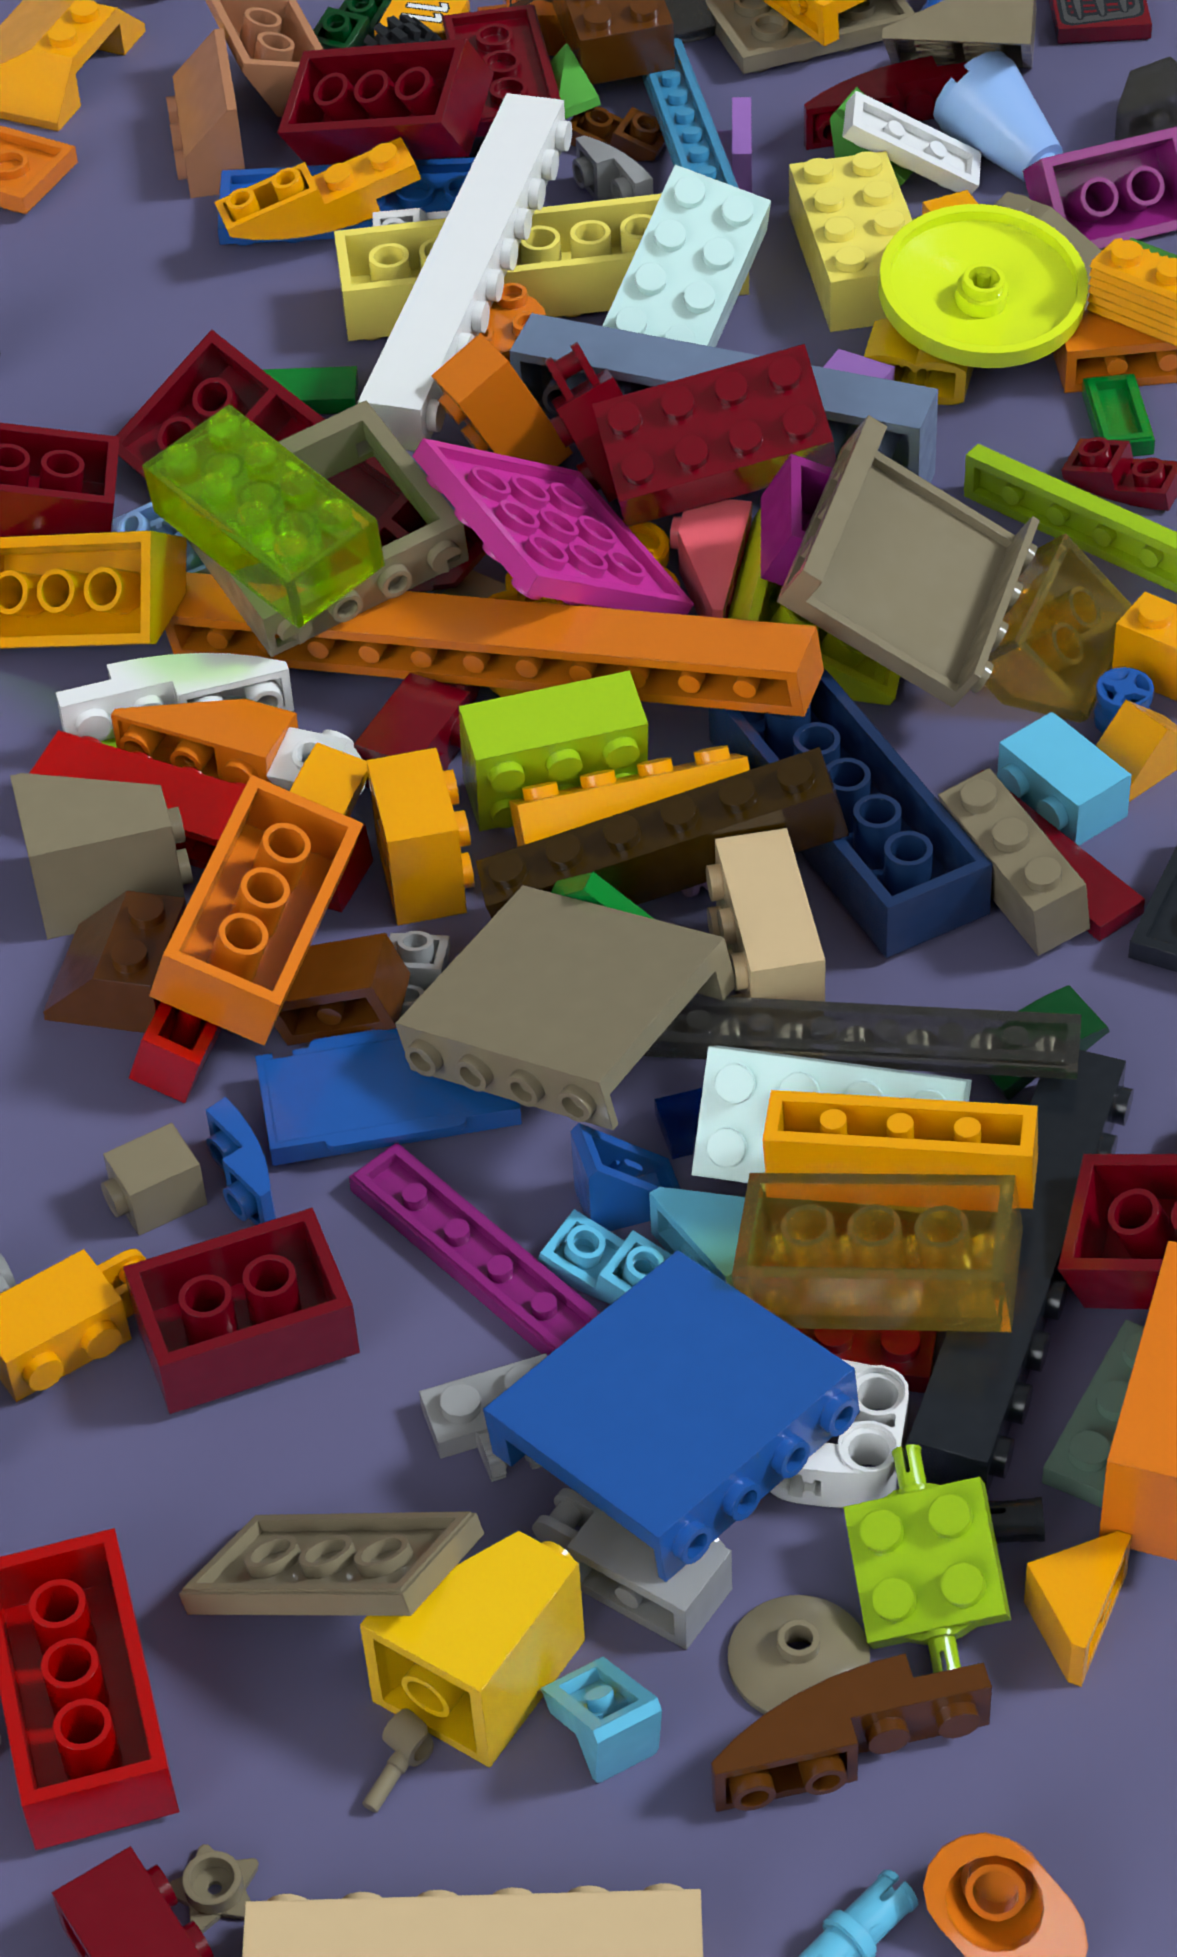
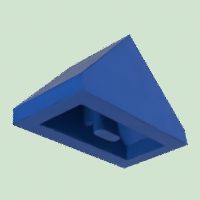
M578 1123L570 1131L574 1189L584 1215L605 1229L614 1231L651 1221L649 1193L658 1187L681 1189L668 1158L581 1123Z

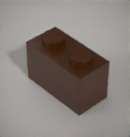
M386 933L311 945L274 1026L287 1046L308 1043L319 1038L374 1029H395V1023L400 1019L411 973Z

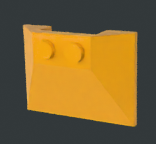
M22 0L0 25V119L60 131L81 107L76 73L96 50L125 56L145 33V23L119 8L97 4L92 0Z

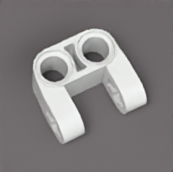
M843 1360L855 1368L860 1413L856 1416L849 1429L839 1436L838 1444L825 1443L808 1458L805 1466L798 1474L791 1478H785L770 1492L782 1500L793 1503L843 1508L844 1506L881 1499L891 1492L898 1490V1479L891 1451L900 1446L905 1451L907 1438L909 1391L908 1383L902 1374L893 1368L883 1365L873 1366ZM861 1465H874L875 1467H864Z

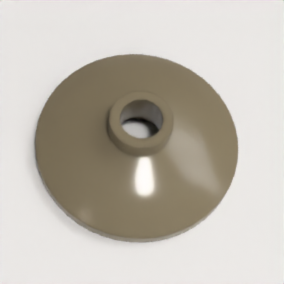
M808 1595L782 1596L758 1605L748 1612L737 1624L728 1646V1669L733 1685L740 1696L762 1714L767 1713L795 1694L825 1679L870 1663L867 1638L858 1622L840 1606L825 1599ZM804 1642L810 1646L802 1650H796L789 1647L788 1644Z

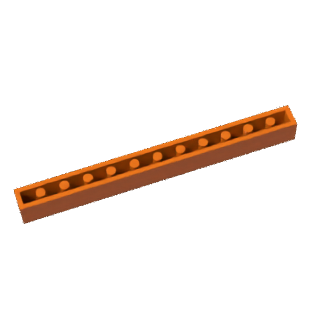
M186 572V594L165 628L173 654L228 653L259 656L285 661L288 668L399 679H405L410 672L442 683L526 691L630 670L637 693L642 702L801 717L805 716L824 672L817 626L406 591L398 597L390 598L358 614L353 619L341 622L306 640L301 645L298 644L271 657L211 574ZM253 578L269 601H273L307 584V582Z

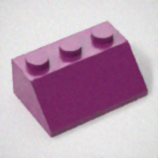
M1177 127L1041 158L1023 170L1029 198L1052 207L1099 249L1106 248L1117 238L1129 240L1131 237L1141 240L1177 231Z

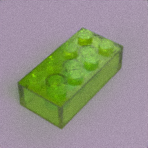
M230 404L142 465L154 512L298 629L385 566L377 519Z

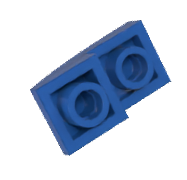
M224 1097L205 1109L210 1137L206 1139V1145L214 1161L225 1172L227 1187L223 1189L224 1199L233 1214L241 1221L250 1219L255 1225L276 1219L269 1172L261 1146L250 1125L238 1109Z

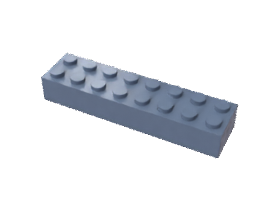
M531 313L510 349V364L549 419L559 415L551 401L562 395V392L544 361L552 357L553 361H556L572 351L570 345L576 342L581 347L595 374L597 375L607 369L615 379L623 395L759 357V355L534 313ZM811 365L834 440L836 460L842 446L865 418L870 415L887 426L878 451L931 483L935 474L938 389ZM582 370L566 379L565 382L571 390L588 380Z

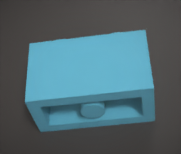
M1054 712L1048 713L999 742L998 779L1008 790L1078 846L1128 816L1131 774Z

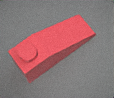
M726 499L683 511L682 517L674 516L672 519L670 548L678 549L679 573L694 603L698 616L728 618L752 525V501Z

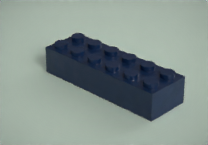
M825 668L804 717L709 708L710 741L715 747L727 745L730 754L737 753L747 756L750 770L820 747L837 793L849 836L800 852L886 958L990 914L993 867L991 861Z

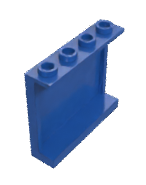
M679 1250L674 1252L483 1408L493 1454L511 1467L527 1455L654 1549L658 1577L665 1582L685 1565L697 1562L717 1537L736 1521H742L750 1516L764 1496L785 1478H791L798 1474L812 1454L833 1436H840L846 1432L860 1413L854 1367Z

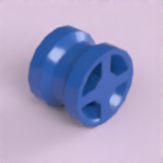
M1123 667L1111 669L1098 679L1096 685L1098 702L1094 710V723L1102 734L1125 700L1151 710L1150 705L1154 696V685L1147 674L1137 669Z

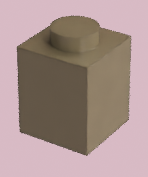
M169 1123L103 1153L108 1174V1180L101 1183L105 1200L116 1218L124 1214L126 1215L138 1236L207 1205L200 1164L173 1123Z

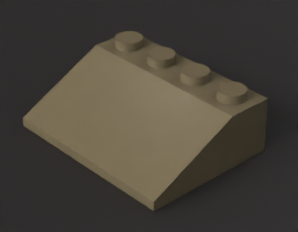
M943 0L884 27L882 30V40L891 63L933 56L936 65H950L969 62L971 59L986 52L1001 51L1015 62L1017 68L1033 69L1037 12L1036 0Z

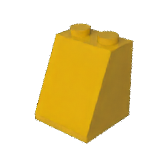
M517 1531L457 1564L411 1616H366L360 1624L372 1701L394 1714L405 1708L410 1709L426 1723L428 1732L432 1736L490 1768L543 1698L541 1687L558 1678L585 1641L579 1563L560 1545L551 1541H543L541 1543L521 1531Z

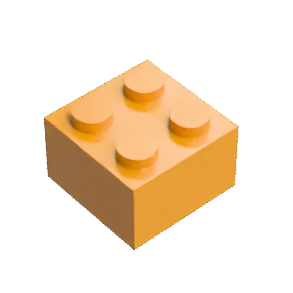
M437 747L366 760L376 843L397 926L467 913L465 889L475 887L469 853H461V847L470 846L471 840L465 811L454 812L452 805L459 804L458 787L453 769L443 771Z

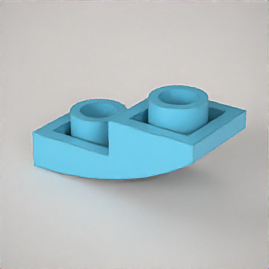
M574 1209L540 1252L538 1261L567 1285L596 1299L612 1304L672 1254L634 1230L624 1241Z

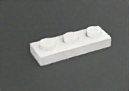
M855 91L846 102L843 138L872 152L886 151L889 160L895 162L898 166L920 174L943 188L951 189L955 192L968 190L972 195L979 187L981 151L858 91Z

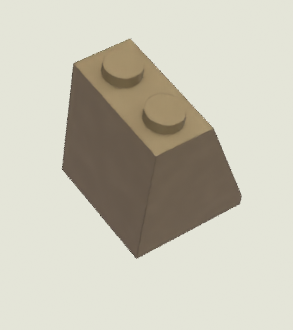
M28 773L10 775L47 940L75 934L78 924L126 891L185 898L183 885L193 883V876L186 848L176 850L175 846L177 843L186 842L179 807L167 809L161 785Z

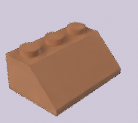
M205 0L218 27L224 28L225 40L241 71L278 117H283L303 51L323 49L297 0Z
M224 28L214 29L173 75L175 95L166 96L178 180L188 179L190 198L220 195L221 170L245 169Z

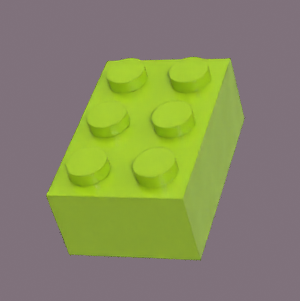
M630 670L459 706L463 780L479 831L498 827H514L509 801L524 798L522 792L524 787L556 781L558 790L581 786L579 778L581 775L614 769L616 778L638 774V763L648 761V721Z

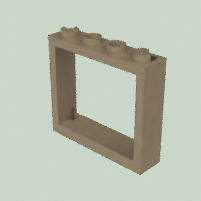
M367 400L171 493L180 532L184 537H187L190 546L271 657L298 644L301 645L306 640L341 622H347L358 614L390 598L398 597L407 590L442 573L449 572L450 569L469 560L463 523L457 519L454 510L440 492L428 484L427 476ZM375 457L428 525L273 601H269L219 531L369 458Z

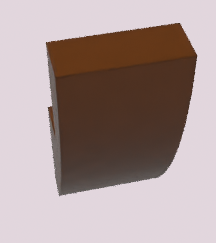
M597 106L577 114L571 119L572 139L570 145L576 147V138L585 135L618 149L635 161H654L666 144L657 118L634 107H631L624 118L618 117L608 110Z

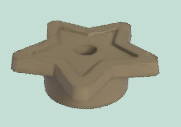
M203 1844L199 1846L196 1857L186 1866L183 1876L169 1883L176 1895L177 1901L189 1907L190 1922L194 1921L201 1932L205 1933L221 1918L245 1919L246 1901H251L246 1889L257 1873L259 1863L255 1858L236 1860L225 1852L215 1851L208 1844ZM218 1884L222 1889L217 1894H211L208 1892L209 1887Z

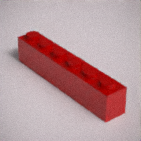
M60 730L57 731L29 772V774L161 785L167 809L179 807L186 842L175 844L176 850L186 848L190 865L204 870L246 784L241 782L230 783L204 775L192 767H178L158 761L143 752H129L109 746L90 736L80 737ZM365 823L362 826L347 867L328 909L343 912L373 862Z

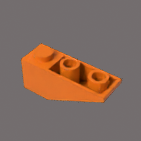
M248 699L117 708L111 713L117 748L129 752H143L155 760L178 767H192L204 775L230 783L241 782L247 784L251 775L270 782L266 775L288 728L298 729L297 713Z

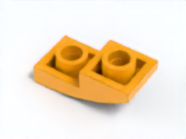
M317 742L298 773L290 792L350 817L368 777L367 762Z

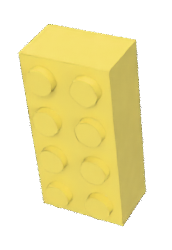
M865 151L853 156L830 159L813 158L807 162L789 164V215L830 332L871 327L874 321L887 318L882 309L878 293L882 256L892 237L902 227L912 221L887 152Z

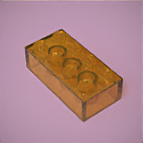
M749 1173L732 1271L734 1288L794 1328L1012 1332L1023 1230L1016 1176Z

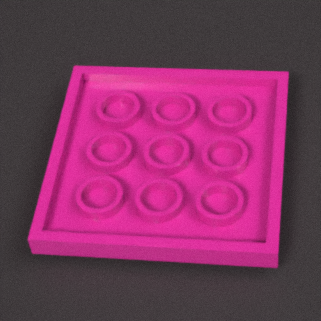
M426 438L421 440L412 455L426 472L428 484L445 495L455 507L454 514L457 519L474 530L484 542L482 547L486 554L503 565L513 577L511 583L514 588L526 597L534 600L546 597L562 600L569 605L576 606L586 604L601 608L688 615L694 606L692 600L580 471Z

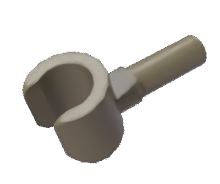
M407 1708L400 1710L391 1718L382 1734L383 1741L395 1752L387 1760L386 1766L362 1802L365 1808L374 1813H378L398 1779L406 1772L409 1765L414 1767L424 1763L433 1752L434 1743L426 1723Z

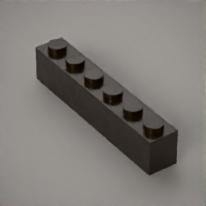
M818 747L477 860L476 865L485 906L491 918H493L522 885L551 892L556 881L590 872L596 873L636 905L706 883V865L715 864V839L787 828L793 851L797 853L849 836L835 787L821 749Z

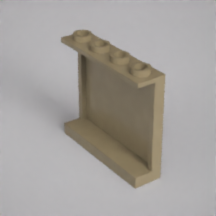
M868 415L841 448L776 602L953 708L969 690L975 694L978 693L993 671L994 664L988 661L990 653L996 650L1008 630L1009 624L1003 621V618L1014 606L1022 592L1023 584L1018 582V578L1027 569L1036 554L1038 547L1032 543L1040 520L1032 516L1016 535L1007 531L880 453L878 449L887 426Z
M522 885L400 1017L395 1025L410 1069L421 1075L433 1076L466 1086L474 1091H483L510 1099L527 1107H536L560 1114L577 1122H586L614 1130L618 1126V1121L610 1097L613 1090L696 993L724 1001L735 988L736 982L724 937Z

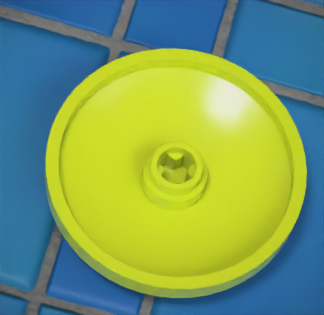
M964 204L944 207L923 214L907 223L892 237L882 256L878 293L882 309L892 326L901 336L920 350L958 365L978 368H1004L1023 365L1041 359L1059 349L1072 337L1084 315L1088 295V276L1084 262L1075 247L1064 235L1046 222L1027 213L1007 207L986 204Z

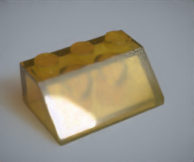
M1065 533L1037 548L1030 565L1019 575L1018 582L1023 584V589L1014 606L1003 618V621L1008 623L1009 627L999 646L994 652L990 653L988 661L994 664V668L985 686L1004 705L1045 715L1054 712L1062 719L1081 723L1089 718L1097 700L1096 685L1098 679L1112 667L1116 623L1132 604Z

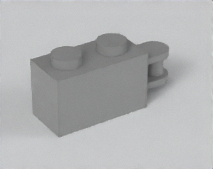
M562 1488L555 1496L554 1504L556 1507L549 1516H539L532 1525V1530L541 1543L543 1541H551L560 1545L579 1563L581 1592L685 1650L689 1648L732 1590V1550L726 1548L719 1538H716L710 1544L706 1553L697 1562L685 1565L665 1582L658 1577L653 1548L576 1491L569 1488ZM577 1525L582 1527L579 1531L574 1529Z

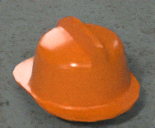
M986 1832L962 1835L942 1846L928 1864L923 1885L927 1910L941 1931L965 1957H1086L1088 1940L1085 1922L1072 1900L1042 1867L1034 1854L1018 1842Z

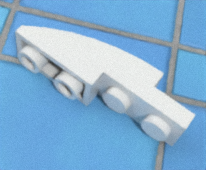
M228 653L169 654L107 664L109 680L56 692L63 731L80 737L90 736L99 741L115 738L111 713L117 708L248 699L284 710L294 711L289 668L285 661Z

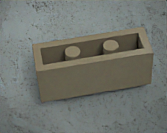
M990 768L938 794L939 802L993 864L991 898L1038 956L1090 929L1086 883Z

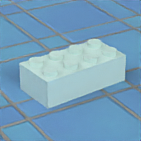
M675 165L602 326L716 347L766 234L771 200Z
M710 1046L707 1052L691 1175L766 1186L762 1139L771 1090L969 1102L972 1080L734 1047ZM855 1198L950 1212L955 1208V1204Z

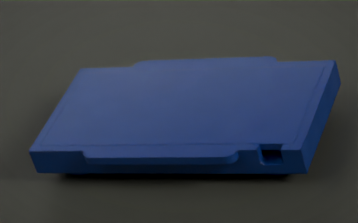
M397 1028L389 1030L374 1029L314 1039L310 1042L309 1047L292 1050L293 1056L273 1059L272 1053L255 1056L273 1166L389 1147L396 1142L401 1145L522 1124L520 1104L516 1101L483 1091H474L466 1086L433 1076H424L411 1070L405 1058V1051Z

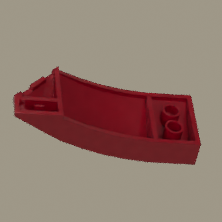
M211 329L116 435L120 437L118 457L161 493L167 495L325 420V418ZM375 457L369 458L284 499L291 578L284 581L309 583L428 524ZM463 524L469 560L450 569L449 572L442 573L407 591L426 592L456 588L486 555L482 547L484 542L472 528Z

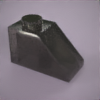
M1171 56L1129 72L1117 107L1114 141L1177 127V61Z

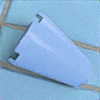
M1001 51L986 52L971 59L964 65L969 72L958 83L951 77L936 100L933 116L945 134L981 151V156L1024 182V169L1041 158L1063 153L1061 145L1015 62Z

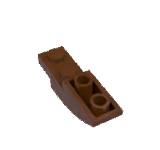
M904 1653L870 1662L837 1674L795 1694L765 1713L736 1736L711 1762L712 1800L715 1811L719 1812L733 1808L743 1811L756 1810L770 1804L774 1799L805 1792L813 1795L828 1794L840 1789L845 1783L858 1780V1754L869 1751L876 1754L891 1753L901 1749L910 1742L937 1736L959 1738L972 1733L978 1727L989 1725L992 1685L984 1662L913 1678L906 1654Z

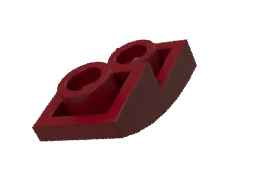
M1102 437L1080 438L1061 469L1063 479L1095 495L1131 506L1169 511L1177 497V461L1160 460L1158 458L1134 459L1130 441L1107 440Z

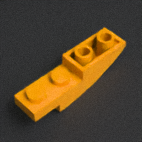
M400 137L391 142L379 144L372 150L348 161L334 164L314 176L311 175L305 162L292 168L282 169L274 176L247 188L237 189L214 203L232 238L251 240L301 238L332 232L373 218V212H381L376 199L421 180V177L410 152Z

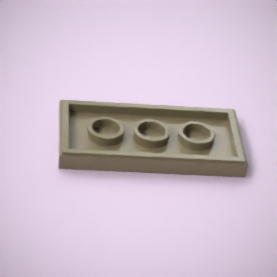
M470 1511L255 1515L182 1588L179 1596L187 1615L411 1616L485 1533L477 1513H471Z

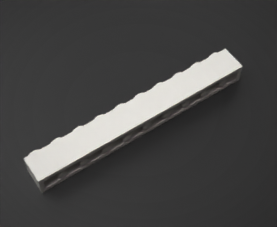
M506 93L358 400V404L367 400L405 450L415 451L423 438L431 439L434 432L441 431L445 410L437 400L444 393L431 375L479 333L486 332L493 301H500L504 289V277L508 270L513 271L516 266L519 244L521 240L529 238L532 216L535 210H541L544 204L546 185L549 180L554 181L557 176L559 157L562 151L567 152L570 148L572 123L571 121H565L564 100Z

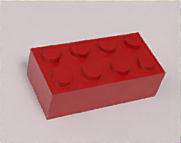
M115 1528L1 1556L0 1695L21 1806L35 1850L180 1813Z

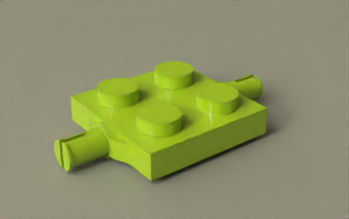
M910 1444L905 1445L907 1453L901 1446L891 1451L898 1479V1490L891 1492L881 1499L844 1506L843 1508L867 1643L873 1649L906 1642L928 1645L933 1673L961 1667L956 1639L962 1638L977 1627L1011 1620L985 1483L980 1477L944 1485L926 1483L921 1446Z

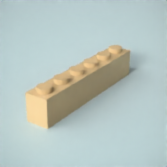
M661 1883L648 1886L644 1890L607 1891L598 1886H579L567 1893H532L522 1888H504L494 1892L492 1895L458 1896L446 1890H429L419 1894L417 1897L382 1898L370 1892H355L344 1896L342 1899L307 1900L302 1896L294 1894H280L269 1898L267 1901H246L242 1957H703L701 1889H683L674 1884Z

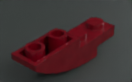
M933 56L880 67L834 85L804 104L805 149L811 150L833 146L830 117L856 87L866 96L917 121L934 119L935 103L944 85L951 77L958 83L969 72L964 67L968 62L937 66Z

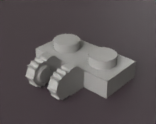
M547 1354L538 1355L419 1391L421 1408L440 1459L478 1448L491 1482L506 1478L507 1463L492 1452L483 1408L545 1359ZM527 1455L524 1456L532 1470L542 1467Z

